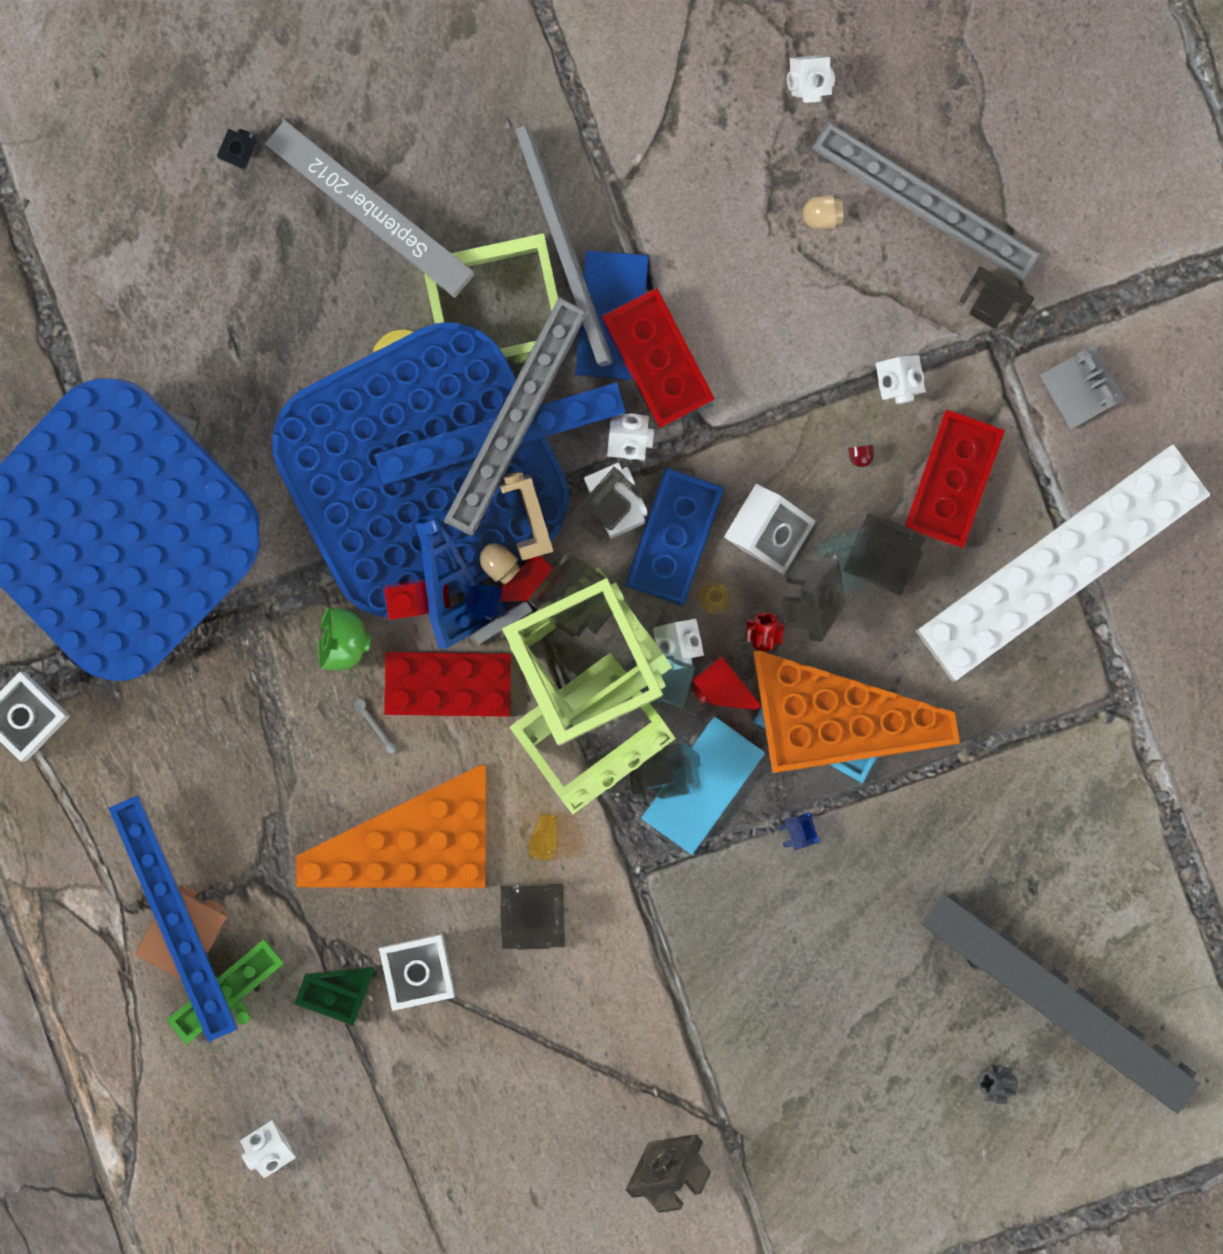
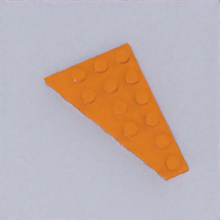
M760 650L753 651L772 773L960 744L955 712Z
M479 765L297 855L296 887L486 888V765Z

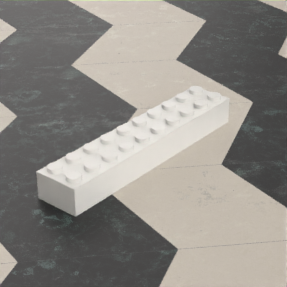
M1172 444L917 629L916 633L951 681H956L1210 496V493L1174 444Z

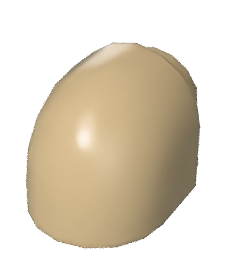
M834 195L812 198L803 208L802 216L804 222L813 229L835 228L836 225L842 224V198L834 199Z
M488 544L480 552V565L495 582L500 580L503 584H506L520 570V565L517 563L518 559L502 544Z

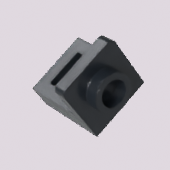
M228 128L217 157L219 160L244 170L247 168L251 157H257L261 146L255 140L256 136L243 129H238V132Z

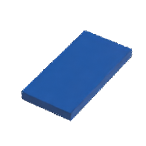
M586 250L584 279L613 358V364L605 367L597 364L582 323L579 329L575 376L633 381L601 317L645 294L648 266L647 255Z
M665 468L625 587L684 607L725 488Z

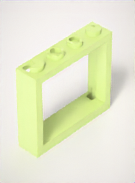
M544 233L451 253L467 267L538 252L551 311L558 300ZM424 274L434 322L442 323L444 318L436 283ZM536 341L505 347L500 350L506 360L513 359L514 364L526 362Z
M598 567L541 609L607 577ZM603 592L520 632L553 703L556 702L560 707L558 713L566 728L571 724L574 727L622 704L647 686L637 665L579 708L573 710L529 649L530 646L601 595L604 596ZM620 601L619 603L624 613L630 611L638 626V629L633 631L638 643L644 640L652 655V658L647 660L652 672L658 669L661 675L664 674L672 666L625 601Z
M607 578L502 628L551 733L559 746L664 696L661 689L666 687L662 676L658 669L652 672L647 661L652 658V655L645 641L643 640L638 643L633 632L638 629V626L631 612L624 613L619 603L624 600V597L617 583L610 584ZM603 592L647 683L649 691L566 730L520 632Z
M610 652L559 691L572 709L576 710L625 675L626 672ZM638 691L632 697L634 698L642 694V692ZM555 702L554 705H555V707H556V709H557V711H558V710H560V707H559L558 704ZM647 703L640 708L650 719V724L566 786H563L535 747L537 743L551 734V730L539 705L509 727L572 814L585 805L587 806L589 802L614 786L616 782L637 769L643 762L676 739L651 704Z

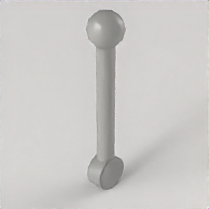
M357 699L354 702V708L357 711H361L385 744V751L388 754L396 753L397 745L394 742H390L366 708V701Z

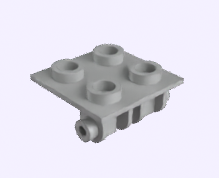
M1095 345L1077 353V355L1039 375L1070 430L1125 400Z

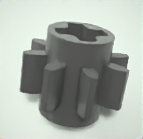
M991 1064L989 1066L990 1071L981 1073L979 1089L986 1095L985 1101L1007 1104V1097L1016 1095L1018 1079L1011 1073V1067Z

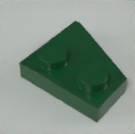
M365 967L362 969L305 974L294 1005L354 1027L375 968Z

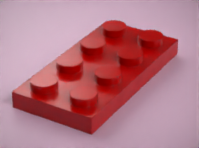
M658 288L601 317L658 429L715 400Z
M946 409L903 528L963 549L1005 430Z
M385 652L384 715L510 717L511 654Z

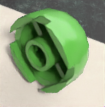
M327 608L325 610L320 628L324 629L323 639L318 638L319 666L322 669L332 671L352 668L361 660L363 652L369 651L371 643L370 634L365 633V626L362 620L352 611L339 608Z

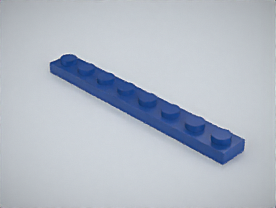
M617 382L541 404L521 444L626 413ZM496 418L375 453L374 456L383 485L476 458Z
M137 795L109 807L108 809L207 1041H213L238 1030L233 1014L140 796Z

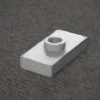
M524 601L474 632L473 636L479 645L497 634L502 639L505 637L502 628L533 613L528 603Z

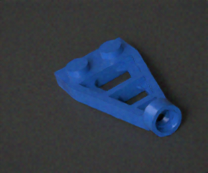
M434 514L416 520L414 525L421 540L429 619L438 647L447 649L489 624L491 618L481 590L446 529L442 527L439 516ZM444 551L451 564V570L438 576L435 556ZM455 580L463 591L464 599L460 603L446 609L443 600V587L445 584Z

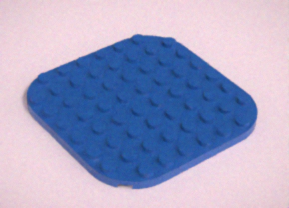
M442 322L418 329L303 388L289 399L276 420L272 437V450L277 469L340 590L352 604L370 614L388 618L384 585L425 579L421 540L414 525V522L422 517L434 514L439 516L442 527L446 529L477 584L490 577L481 567L479 561L480 552L483 547L491 543L502 544L518 559L517 563L522 561V558L519 555L516 543L534 538L519 489L502 493L498 486L473 537L444 523L476 458L385 485L382 483L375 460V453L497 418L516 378L499 347L487 335L473 327L460 323ZM546 437L520 444L505 475L521 471L523 475L528 474L531 477L550 541H552L562 528L566 517L569 492L565 475ZM444 551L435 556L438 576L451 570V564ZM455 580L447 583L449 598L462 592Z
M121 378L93 379L81 383L68 391L0 464V587L84 671L106 680H131L157 667L248 574L258 557L261 542H259V515L253 501L244 489L148 391L131 381Z

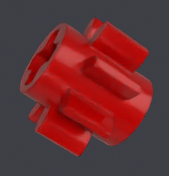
M759 613L755 616L754 620H747L746 641H752L753 648L758 651H771L774 649L775 643L780 645L783 643L784 623L778 622V618L772 613Z

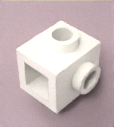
M814 55L790 58V72L787 75V84L789 90L792 91V96L802 97L803 102L809 103L822 101L821 96L832 95L835 75L833 69L830 68L829 56Z
M919 355L901 356L876 363L882 400L895 399L896 404L914 401V395L926 392Z
M624 413L611 417L607 456L645 460L646 447L652 448L654 429H648L649 416Z
M696 619L674 622L653 628L657 646L663 652L668 662H673L674 668L692 665V658L704 656Z
M273 1120L240 1140L245 1150V1153L242 1154L245 1164L251 1171L256 1169L263 1178L276 1172L296 1158L287 1137Z

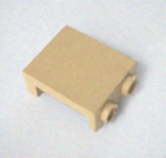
M521 471L504 475V481L499 484V489L502 493L515 489L520 490L534 536L532 539L516 543L522 560H527L553 552L531 477L528 474L523 475Z

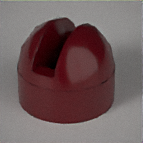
M873 445L848 448L849 458L855 466L866 467L872 462L874 457Z

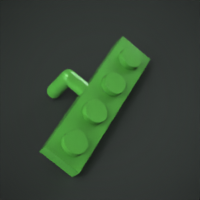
M266 939L262 940L217 978L229 1007L237 1015L236 1020L241 1025L248 1023L252 1018V1013L241 999L284 964V961ZM191 1001L166 1020L186 1045L203 1031Z

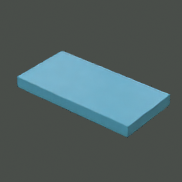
M714 716L641 819L692 855L765 752Z

